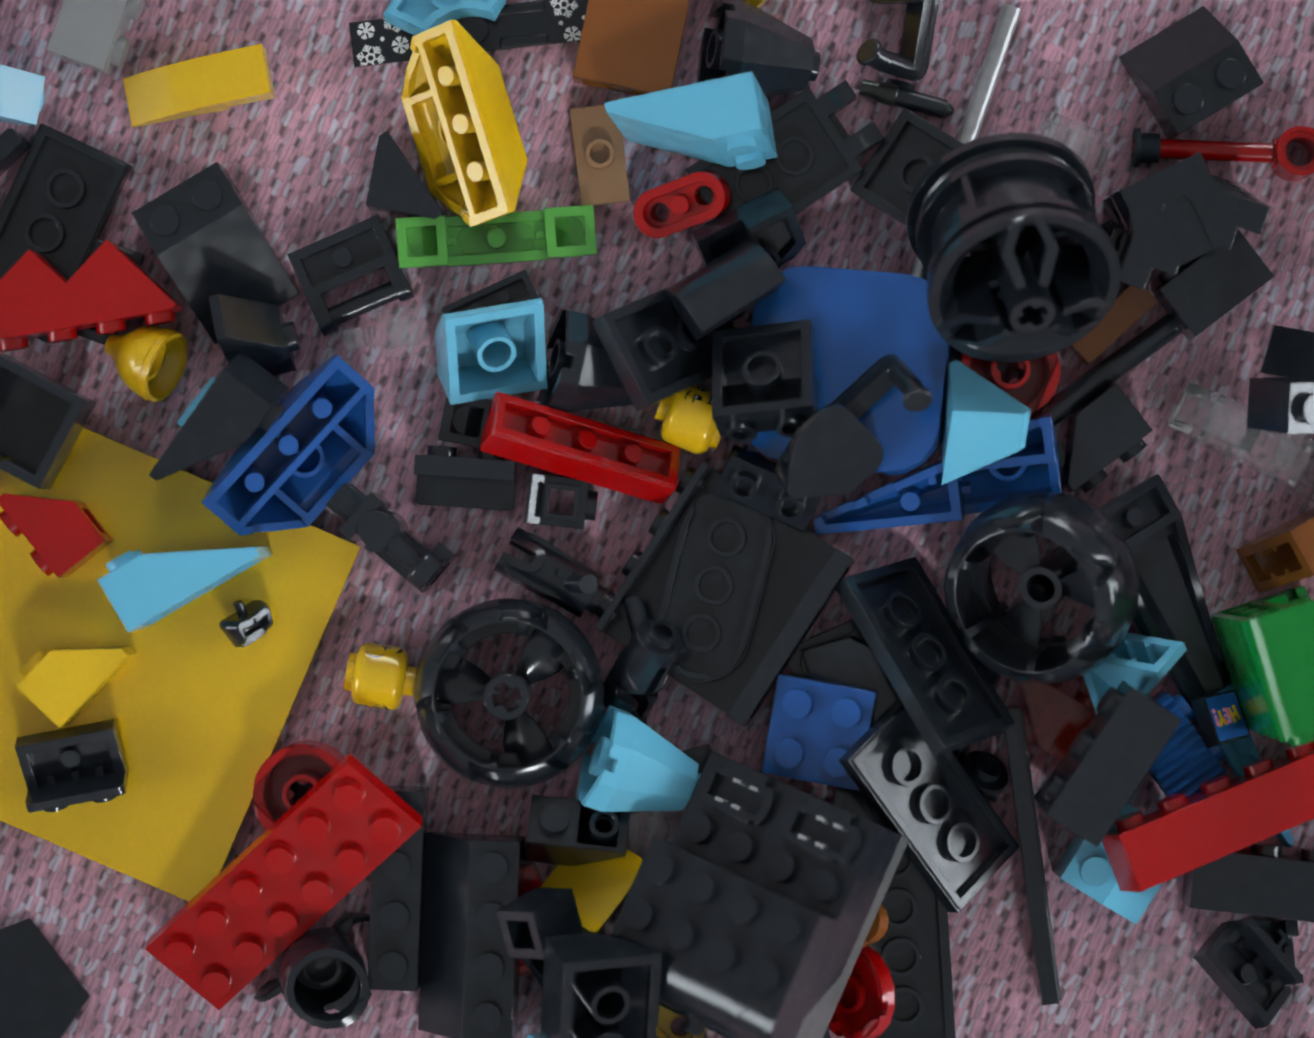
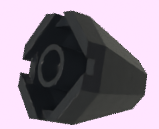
M717 0L712 4L708 17L718 19L715 28H705L702 35L697 83L752 71L763 93L768 97L802 91L807 87L809 81L816 80L821 58L820 53L814 49L812 38L745 0Z
M560 309L547 344V349H552L549 365L546 364L548 389L540 390L541 405L564 412L633 405L592 324V321L595 320L592 316Z

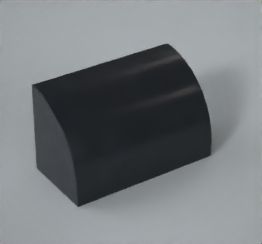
M747 239L670 286L664 292L697 341L779 290L786 279L769 254L757 242Z

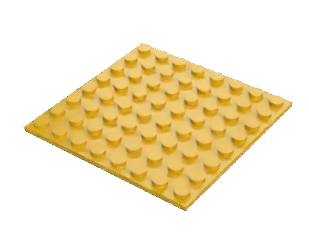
M83 427L51 489H38L0 469V496L2 494H20L84 502L114 540L70 576L58 578L54 573L47 576L32 559L30 552L34 550V547L23 534L16 537L0 518V821L186 901H190L221 872L253 800L255 776L261 765L272 755L361 546L313 525L304 528L256 532L240 536L202 504L201 501L211 488L212 482L184 470L156 481L149 476V473L159 459ZM268 546L273 554L147 628L127 632L97 580L110 573L106 567L107 563L130 550L133 552L141 550L143 554ZM241 599L244 605L253 600H262L268 604L273 618L272 627L267 629L261 638L250 645L235 647L219 627L220 621L236 612L233 605L235 601ZM130 646L136 652L132 659L69 725L61 728L53 723L16 688L25 678L20 670L40 650L47 654L49 651L59 648ZM115 719L129 767L126 793L104 803L89 801L69 805L57 812H45L44 810L28 812L25 803L28 789L15 750L17 737Z

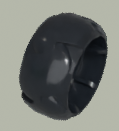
M1023 492L1000 500L968 524L962 531L963 534L958 543L952 549L946 568L944 592L950 619L959 620L963 643L981 663L994 672L1015 681L1033 679L1041 684H1054L1070 681L1091 672L1120 646L1127 635L1132 620L1136 616L1140 586L1133 552L1125 540L1111 532L1113 526L1111 519L1095 506L1075 496L1057 492L1037 494ZM1037 534L1051 539L1060 546L1055 547L1040 559ZM995 555L1007 566L1022 574L1019 588L1024 600L1008 612L1005 611L1009 608L1006 602H999L992 581L991 558ZM1066 596L1095 609L1094 617L1085 624L1082 633L1075 638L1066 640L1064 636L1058 635L1052 636L1049 639L1041 637V610L1053 608Z
M500 598L485 601L463 610L452 617L433 636L418 665L415 678L414 701L420 727L426 741L435 754L449 768L471 781L495 788H523L545 782L562 773L586 750L596 733L601 719L604 704V680L593 646L581 629L568 617L550 606L539 602L516 598ZM502 633H516L522 636H529L520 656L517 671H503L491 679L480 668L467 660L461 659L474 644L487 637ZM564 668L570 692L568 709L561 725L551 737L547 738L546 733L538 723L525 711L532 698L531 684L553 676ZM506 682L510 689L519 688L522 698L517 697L515 699V702L518 704L517 706L508 707L506 702H498L495 695L501 691L497 687L498 684ZM484 699L487 710L494 717L506 720L503 736L504 752L495 748L491 750L471 739L457 722L454 715L455 709L451 704H463Z

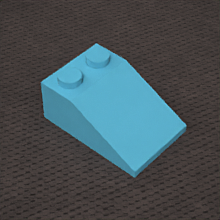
M752 71L605 102L606 113L624 138L630 142L727 167L736 166L740 170L759 168L766 164L767 159L778 157L769 101Z
M268 546L143 554L141 550L135 552L130 550L107 563L106 567L110 573L97 580L127 632L147 628L273 554Z

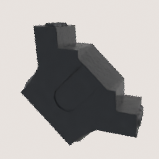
M1200 152L1133 183L1104 199L1103 203L1111 220L1100 224V226L1109 236L1116 249L1121 266V282L1145 290L1152 268L1176 276L1180 266L1220 247L1231 250L1238 227L1261 235L1270 207L1235 182L1212 175Z

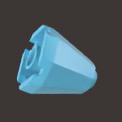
M609 705L602 715L596 733L591 742L596 743L592 755L585 753L582 760L576 799L583 806L601 812L682 811L690 801L701 776L698 773L699 764L628 711Z

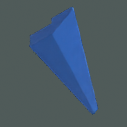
M1051 413L1029 421L1025 448L1019 452L942 485V460L815 516L816 535L963 520L964 514L984 512L1000 500L1023 492L1027 494L1042 492L1065 493L1059 445Z

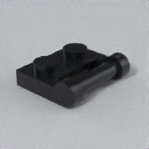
M378 215L287 254L324 337L338 331V325L397 299L402 303L415 297L403 269H399L398 258ZM386 269L390 278L389 282L328 308L323 297L324 294L378 270Z

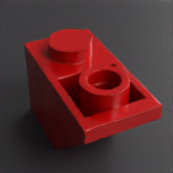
M2 494L0 496V506L4 509L0 513L1 520L16 537L23 534L34 547V550L30 552L32 559L47 576H50L52 573L58 578L70 576L114 541L84 502L20 494Z

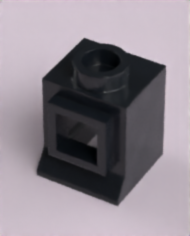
M530 473L524 523L584 530L585 520L595 521L598 491H590V483L577 479ZM551 488L575 491L572 516L548 513Z

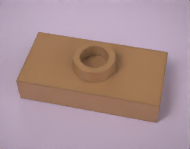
M605 104L570 109L581 205H593V207L631 202L623 136L606 113Z

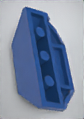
M335 354L292 388L279 403L285 408V411L267 433L259 428L246 442L241 444L231 455L201 501L202 504L238 535L309 527L327 507V502L343 483H349L375 454L374 387L339 355Z

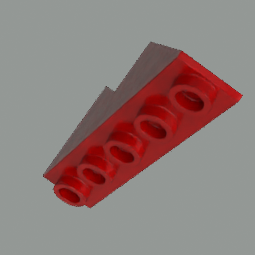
M107 239L69 280L39 253L28 249L0 279V352L29 348L28 339L47 336L49 344L78 339L77 330L96 327L97 335L122 332L127 330L126 322L144 318L146 326L172 323L176 321L174 313L180 312L184 307L121 248Z

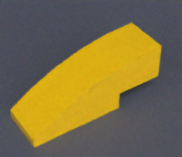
M262 44L201 56L123 78L133 128L229 110L231 106L275 98L267 51Z

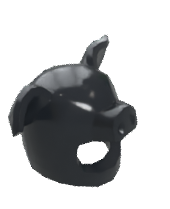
M352 912L340 916L331 927H319L306 931L281 956L277 970L278 977L266 982L256 993L254 999L258 1002H265L282 993L286 1003L299 1018L312 1026L323 1029L344 1028L359 1020L368 1005V1000L372 993L369 990L370 983L363 958L346 934L356 923L370 922V915ZM336 1009L340 1012L329 1014L325 1011Z

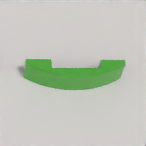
M593 205L512 212L473 227L466 224L461 216L445 217V215H441L436 219L427 217L395 218L399 269L479 266L597 255Z

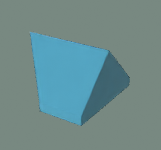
M958 360L949 363L943 411L942 485L1025 448L1031 414L1030 408Z
M1127 632L1123 642L1107 659L1094 670L1083 675L1095 712L1105 692L1110 687L1117 689L1123 680L1148 696L1187 651L1185 643Z

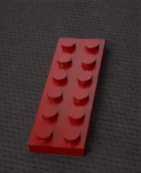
M349 753L148 939L145 950L215 1008L220 1010L422 827L423 817Z

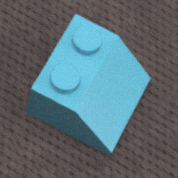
M541 298L442 315L434 332L437 375L450 405L493 398L497 391L513 395L548 389L544 303Z
M1127 803L1118 817L1140 810ZM1114 823L1109 830L1116 828ZM1077 834L1053 870L1062 880L1136 925L1163 884L1161 883L1142 892L1120 891L1102 841L1096 847Z

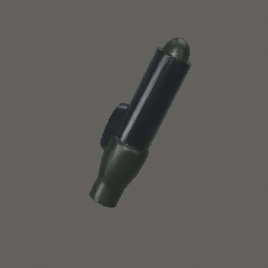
M862 79L859 95L870 97L881 104L900 108L905 107L908 110L940 119L951 116L954 113L953 106L947 103L946 99L914 91V85L895 79H887L886 82H873Z

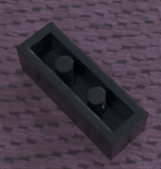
M523 270L441 309L444 314L539 298L526 270Z

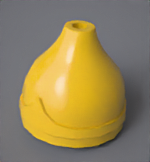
M159 326L139 327L126 334L110 335L104 346L105 352L114 361L122 382L141 398L152 402H160L172 393L184 373L188 359L187 339L176 330Z

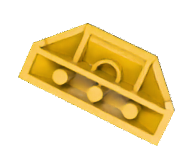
M449 20L412 36L410 50L413 52L407 65L401 100L429 192L447 208L461 216L462 220L470 227L478 226L514 212L528 158L499 65L457 20Z

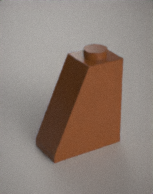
M1314 508L1236 549L1258 593L1314 576Z

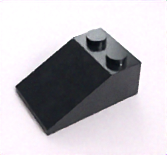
M218 162L132 212L133 217L155 254L214 344H218V341L216 339L209 296L221 294L274 304L280 307L300 295L226 169Z

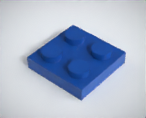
M778 674L762 773L860 791L839 762V759L873 726L879 691L789 674Z

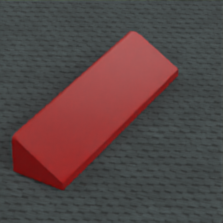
M498 391L494 394L481 438L480 450L482 452L659 504L664 503L676 490L680 447Z

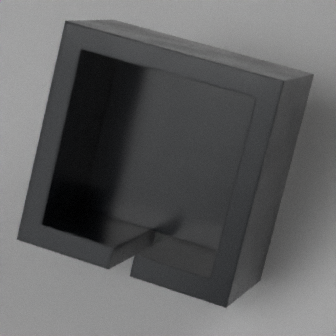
M0 353V469L38 489H51L97 402L15 358Z

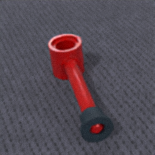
M1295 126L1285 131L1279 138H1273L1271 143L1160 139V134L1141 133L1140 128H1134L1131 163L1132 167H1138L1139 163H1158L1159 158L1186 159L1201 152L1204 160L1269 163L1271 169L1279 178L1289 182H1297L1314 173V129L1307 126ZM1288 143H1300L1306 148L1308 162L1305 166L1294 165L1288 160L1286 156V146Z

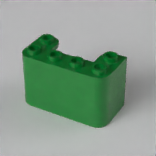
M1299 585L1212 614L1211 618L1248 728L1258 732L1259 735H1267L1270 739H1279V742L1289 741L1290 746L1314 741V599L1308 597L1305 586Z

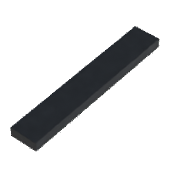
M1010 705L1006 706L1015 724L1004 732L1039 998L1042 1006L1059 1004V1000L1062 999L1024 716L1021 707Z

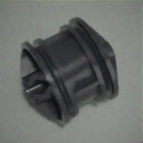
M1001 133L973 140L950 151L935 162L918 181L910 196L906 210V229L910 244L927 271V306L930 317L939 335L956 350L977 359L993 362H1021L1045 357L1081 340L1099 325L1112 308L1121 283L1119 257L1111 239L1097 221L1095 191L1089 171L1080 157L1064 144L1045 136L1030 133Z

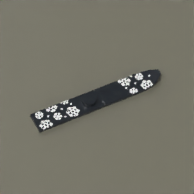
M540 0L506 4L495 21L481 17H466L457 19V21L486 52L575 42L581 39L588 0ZM385 19L349 23L354 67L410 60L413 52L410 50L412 36L414 35L386 23Z

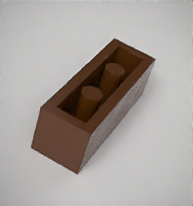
M1128 285L1117 295L1112 308L1099 325L1081 340L1069 346V348L1085 365L1090 364L1158 301L1146 288L1142 290Z

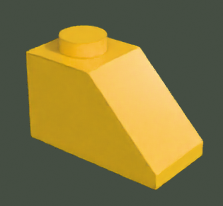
M130 646L59 648L51 650L47 654L40 650L20 670L25 678L16 688L53 723L61 728L69 725L132 659L136 652Z

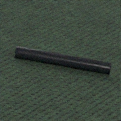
M1167 313L1054 395L1045 406L1030 414V420L1051 413L1055 426L1182 333L1179 322L1174 316Z

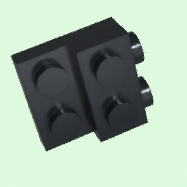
M811 320L712 331V418L720 436H727L734 442L746 443L756 439L758 432L777 430V433L784 437H793L794 433L819 410V387L815 375L814 329Z

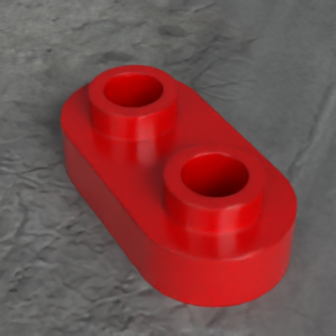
M701 170L650 189L640 195L634 206L635 223L640 231L649 237H667L714 219L724 213L730 202V188L720 174L711 170ZM703 186L709 187L713 192V200L710 204L705 203L700 197V190ZM659 203L665 204L669 209L667 220L660 219L656 214V208Z

